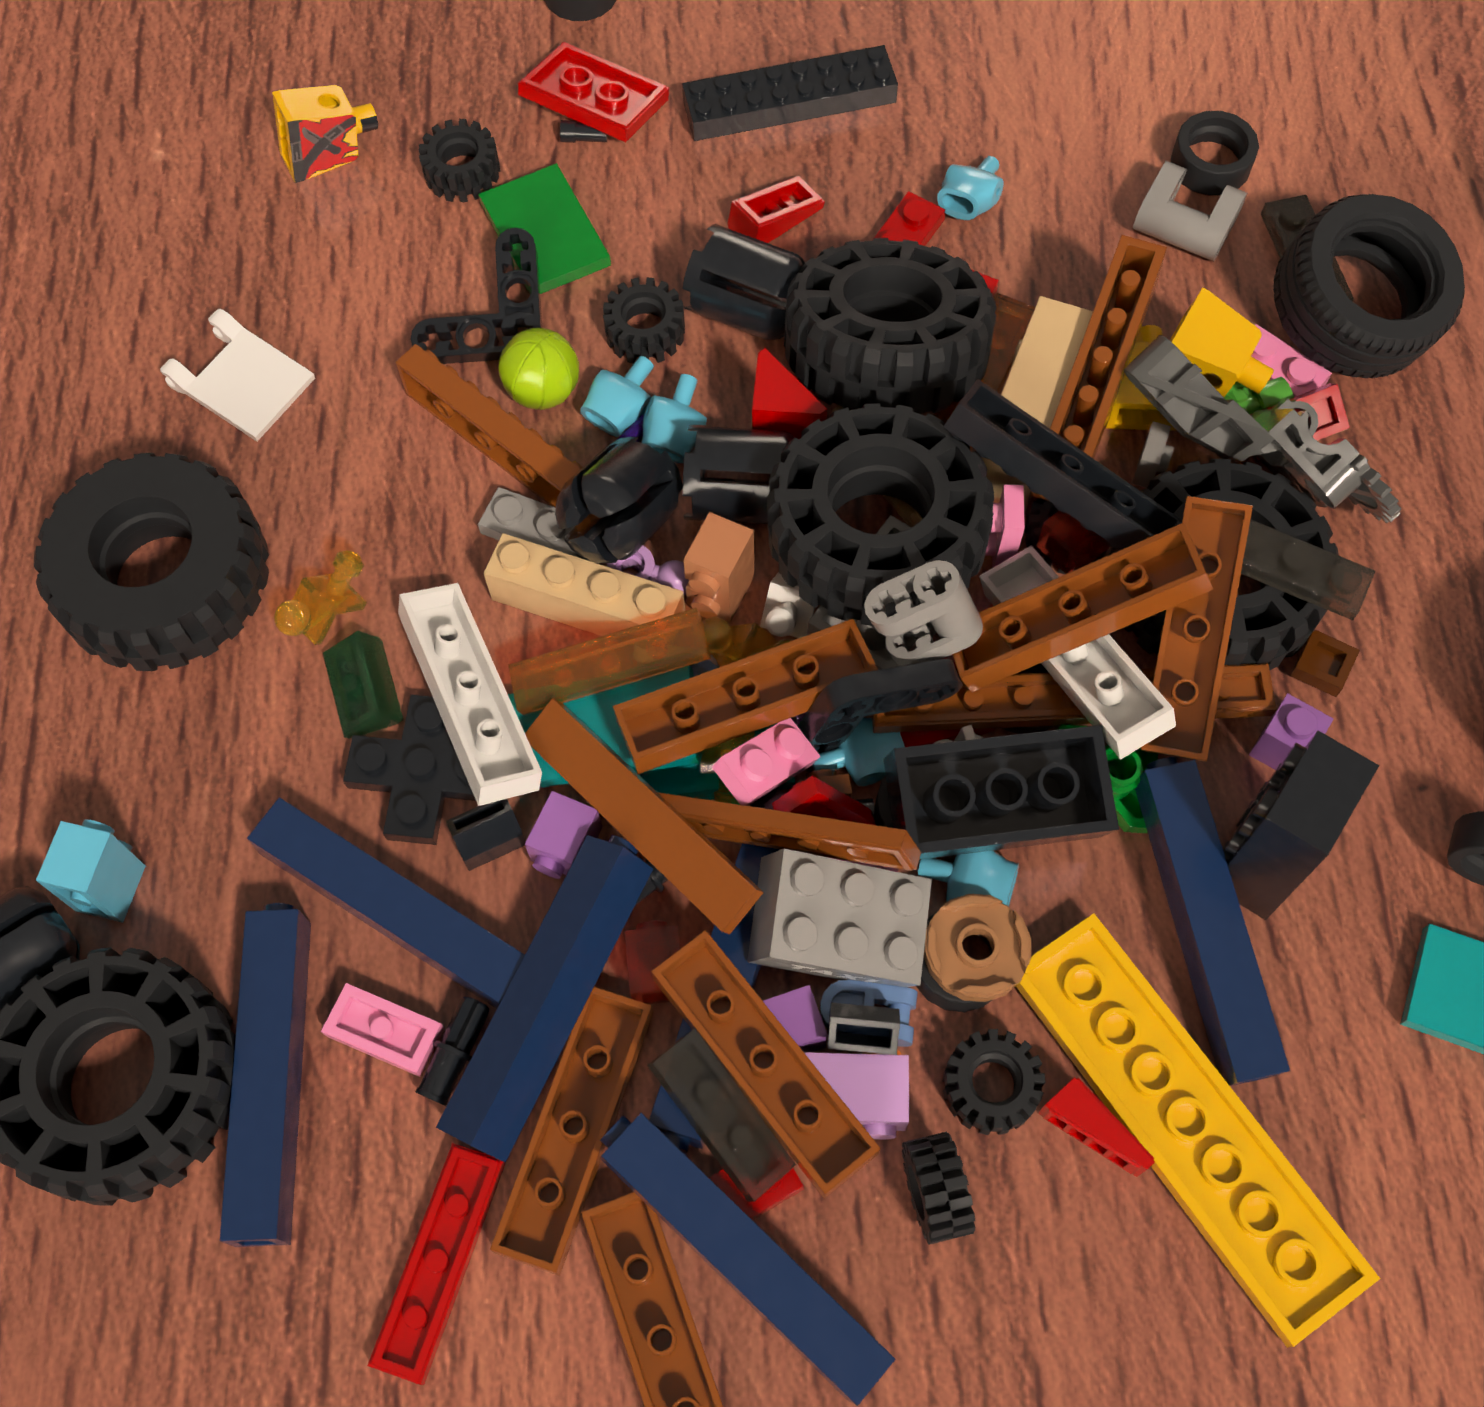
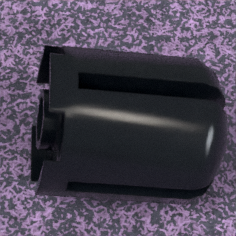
M718 224L708 227L707 230L714 232V234L708 240L702 252L693 250L686 268L682 289L690 292L691 306L684 308L765 340H777L784 337L788 288L798 271L806 263L804 259L798 254Z
M689 425L688 431H697L695 450H692L691 453L685 452L683 496L692 497V513L684 514L683 518L685 520L701 521L705 520L708 513L711 512L733 522L768 524L767 495L769 494V481L707 477V470L771 474L773 467L781 462V452L795 437L785 431Z
M639 437L619 438L605 447L564 484L557 496L555 516L558 529L575 526L564 536L565 542L573 552L594 563H616L618 560H626L633 556L674 514L673 512L677 507L679 492L683 489L679 468L666 451L660 454L651 446L636 442Z
M29 886L13 888L0 896L1 1011L6 1003L12 1005L24 993L21 987L34 976L39 975L43 978L54 971L52 966L55 963L70 956L81 960L79 942L60 914H58L51 901L44 893Z

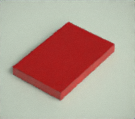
M562 42L518 82V95L616 139L627 142L668 101L669 87L571 44Z

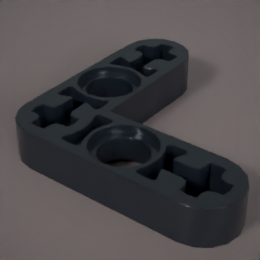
M510 228L502 232L496 240L495 253L499 313L422 320L415 325L411 332L410 340L412 346L417 344L423 350H427L426 344L422 342L429 341V334L437 333L441 341L436 343L435 350L430 351L436 355L442 364L500 360L502 350L512 337L518 334L519 327H526V329L542 328L538 254L531 234L522 228ZM516 243L521 244L523 249L520 253L522 270H514V263L510 253L513 250V244ZM517 283L526 284L532 289L530 297L521 303L512 302L507 297L509 288ZM476 328L484 329L490 334L487 344L478 349L471 348L465 343V337L468 332ZM495 328H501L504 335L502 337L504 346H498L499 340ZM451 331H456L455 336L459 349H454L450 341L453 340Z
M939 659L845 676L833 681L822 690L797 726L818 754L839 748L864 716L937 703L956 694L963 684L953 661L950 659Z

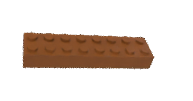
M415 344L395 362L406 395L547 504L556 508L557 496L564 484L583 468L578 462H571L564 457V454L557 446L553 444L550 446L543 441L541 435L533 428L528 429L522 425L515 414L512 412L506 413L502 410L494 398L490 396L485 397L481 394L474 383L469 380L466 382L460 378L453 367L450 365L445 366L439 362L432 351L428 349L423 350Z
M1191 496L1186 498L1182 523H1185L1213 590L1166 609L1153 685L1174 708L1176 726L1142 746L1141 751L1207 762L1253 505Z
M1181 523L979 612L983 623L981 636L970 647L953 654L960 679L971 692H974L1213 590L1185 523Z
M854 619L617 704L613 706L637 774H641L803 714L810 709L822 690L833 681L853 674L876 671L878 668Z
M706 930L651 971L655 983L824 1199L879 1154L881 1148Z
M597 987L593 988L570 1033L490 1248L495 1254L560 1276L582 1215L581 1212L584 1210L601 1162L600 1157L606 1148L600 1140L615 1123L653 1016L652 1005Z
M635 1192L581 1212L644 1406L723 1407L658 1215Z

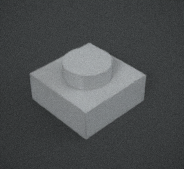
M1152 422L1141 451L1132 484L1147 488L1150 480L1155 477L1156 472L1162 473L1167 471L1174 449L1173 446L1166 445L1171 426Z

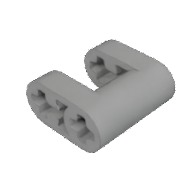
M1165 161L1142 202L1135 218L1133 229L1214 262L1237 220L1248 193L1226 185L1211 215L1205 214L1174 201L1187 169Z
M936 560L928 562L878 585L868 594L864 604L865 614L876 631L886 636V648L898 666L943 659L976 643L983 630L982 619L958 570L947 561ZM912 591L915 592L921 603L918 606H914L912 603L913 601L909 595ZM894 602L897 613L887 617L885 605ZM932 626L934 627L935 631L937 632L940 640L935 642L933 641L932 635L928 629ZM914 636L917 648L908 652L905 640Z

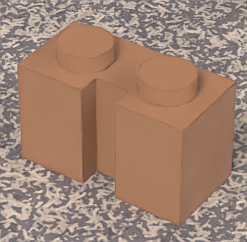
M711 512L708 513L683 559L685 578L689 580L686 586L687 605L691 606L696 613L708 619H716L718 617L731 622L754 578V530Z

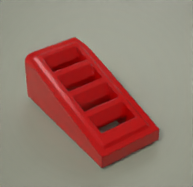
M796 176L732 201L728 228L757 240L770 243L824 207L825 201L802 178ZM792 195L799 203L795 204L789 197Z
M1074 1077L1039 1111V1114L1045 1120L1136 1177L1155 1163L1153 1160L1155 1158L1079 1078L1076 1079Z

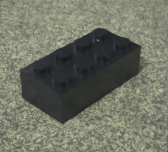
M1101 725L894 748L883 759L893 828L907 830L921 851L920 859L1101 838L1119 830Z
M1319 730L1305 747L1295 742L1284 761L1280 762L1268 782L1264 783L1255 799L1251 800L1236 824L1237 830L1230 841L1228 840L1222 848L1241 906L1267 920L1317 868L1332 850L1379 767L1377 763Z

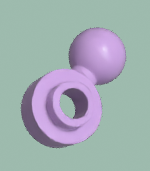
M642 546L633 556L626 560L607 563V567L623 571L626 568H634L639 572L635 576L684 591V595H686V586L689 580L685 578L684 563L672 560L665 562L661 566L655 565L652 553L645 546Z

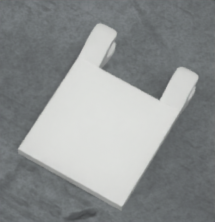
M217 309L208 318V321L214 326L212 330L214 335L229 344L197 377L173 358L169 359L160 368V371L166 376L165 381L170 388L188 395L258 442L313 382L315 375L245 329L226 311Z

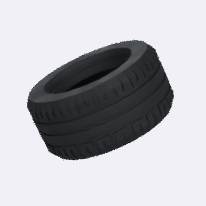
M1376 194L1343 197L1325 206L1312 218L1285 250L1278 262L1273 280L1275 306L1281 324L1291 341L1308 358L1325 369L1345 376L1366 379L1385 377L1389 374L1393 375L1405 369L1423 355L1454 325L1456 318L1461 312L1460 309L1462 308L1465 294L1463 265L1456 246L1446 231L1429 214L1415 205L1392 196ZM1348 255L1365 260L1384 273L1398 292L1402 306L1401 319L1388 320L1371 315L1352 302L1336 280L1332 266L1333 257Z

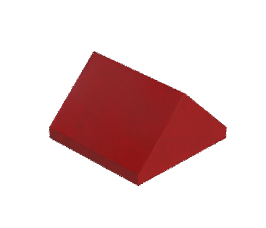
M764 348L758 352L752 406V429L785 431L800 439L803 429L818 419L821 422L827 419V408Z

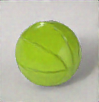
M530 328L521 331L512 337L502 350L498 366L499 377L504 389L516 403L526 408L545 410L563 403L577 385L579 378L577 355L572 345L562 335L553 330Z

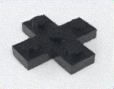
M410 696L402 740L352 736L343 782L349 789L391 793L383 830L386 840L437 845L445 798L476 801L433 697Z

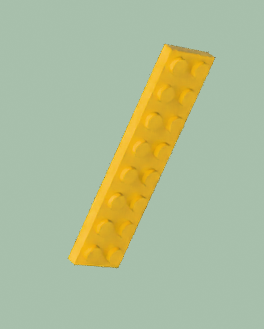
M1095 913L1031 956L1030 963L1016 988L1104 1105L1155 1158L1153 1159L1155 1163L1151 1166L1287 1348L1297 1345L1381 1279Z

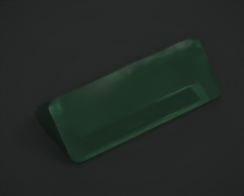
M356 631L323 652L344 738L350 739L353 735L360 736L394 726L403 721L384 645L379 637Z

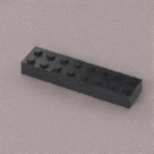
M885 45L682 83L683 104L694 141L893 104L897 101L898 82Z
M979 379L963 397L943 426L954 438L964 441L973 447L981 457L990 459L999 465L1007 475L1022 481L1033 493L1048 499L1059 511L1074 517L1085 529L1094 531L1115 549H1125L1182 523V520Z

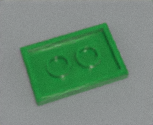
M557 163L478 194L480 204L498 237L502 232L510 228H522L533 237L538 254L540 294L611 266L609 253ZM519 243L513 244V250L510 252L516 270H522L520 253L523 249ZM524 284L529 294L531 295L532 289L528 285Z

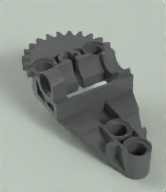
M1159 335L1123 370L1136 388L1180 435L1216 453L1220 458L1244 461L1248 457L1256 455L1273 475L1276 476L1279 473L1291 480V486L1300 493L1305 492L1318 507L1326 508L1329 506L1335 509L1342 501L1349 497L1351 502L1355 505L1359 504L1368 515L1371 513L1377 520L1380 521L1382 519L1385 523H1391L1401 514V508L1397 505L1398 499L1390 493L1392 489L1379 479L1382 477L1380 473L1369 466L1366 457L1360 455L1346 438H1338L1332 443L1322 444L1312 437L1318 427V415L1315 409L1308 403L1290 401L1288 398L1282 399L1271 410H1256L1252 415H1249L1233 399L1225 400L1200 373L1202 370L1196 364H1192L1163 335Z

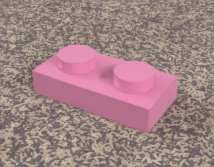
M1255 325L1260 329L1262 336L1251 356L1274 369L1269 381L1282 376L1290 385L1294 397L1326 385L1332 374L1330 371L1259 325Z
M1004 484L1000 502L993 503L992 511L994 514L988 546L985 552V556H992V568L1018 553L1025 529L1024 485Z
M789 718L777 723L725 754L712 768L738 803L749 806L812 766L821 756L794 721Z
M346 983L321 1032L326 1037L421 1077L435 1049L433 1043L435 1040H439L444 1027L437 1021Z

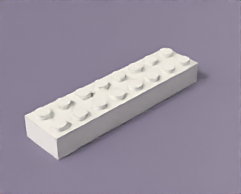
M1032 545L979 576L984 594L994 606L1059 578ZM1109 634L1041 663L1091 725L1102 726L1105 742L1119 759L1124 758L1176 726L1174 708Z
M454 583L399 594L398 615L478 806L539 791L542 777L541 768L459 584Z

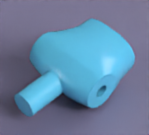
M988 156L977 168L966 165H950L942 182V188L937 196L938 205L946 209L945 213L947 215L962 220L974 219L979 214L991 209L999 201L1004 186L1003 179L995 175L1000 166L999 161L993 156Z
M639 356L624 377L614 372L601 370L594 378L587 398L580 408L583 417L604 432L619 437L626 428L631 426L641 415L645 414L652 397L640 385L654 368L653 363L648 358Z
M688 374L680 375L673 399L653 395L643 418V438L641 443L651 446L660 454L666 451L676 463H684L685 452L690 453L695 447L697 431H688L689 425H706L707 417L689 406L698 380Z
M863 718L839 748L820 753L821 757L812 767L814 771L821 769L836 770L846 767L857 786H868L877 783L885 777L883 759L894 748H903L905 746L900 732L873 733L872 718Z
M995 851L957 855L953 863L936 858L921 859L918 875L946 882V903L950 899L966 894L991 895L1009 907L1016 883L1019 863L1009 861Z

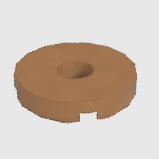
M966 894L950 899L934 914L926 929L923 957L930 975L944 991L964 1001L987 1002L1005 996L1020 983L1031 960V937L1024 919L1015 910L1012 911L1008 906L1002 904L1001 900L991 895ZM970 935H981L990 942L992 954L984 960L972 959L965 953L962 941Z

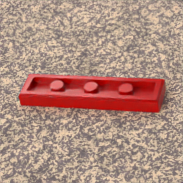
M452 1143L367 1366L424 1386L506 1162Z

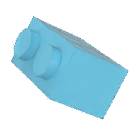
M85 819L82 825L61 821L36 881L76 912L123 923L146 865L131 852L133 847L130 844L118 840L113 835L115 830L112 827Z

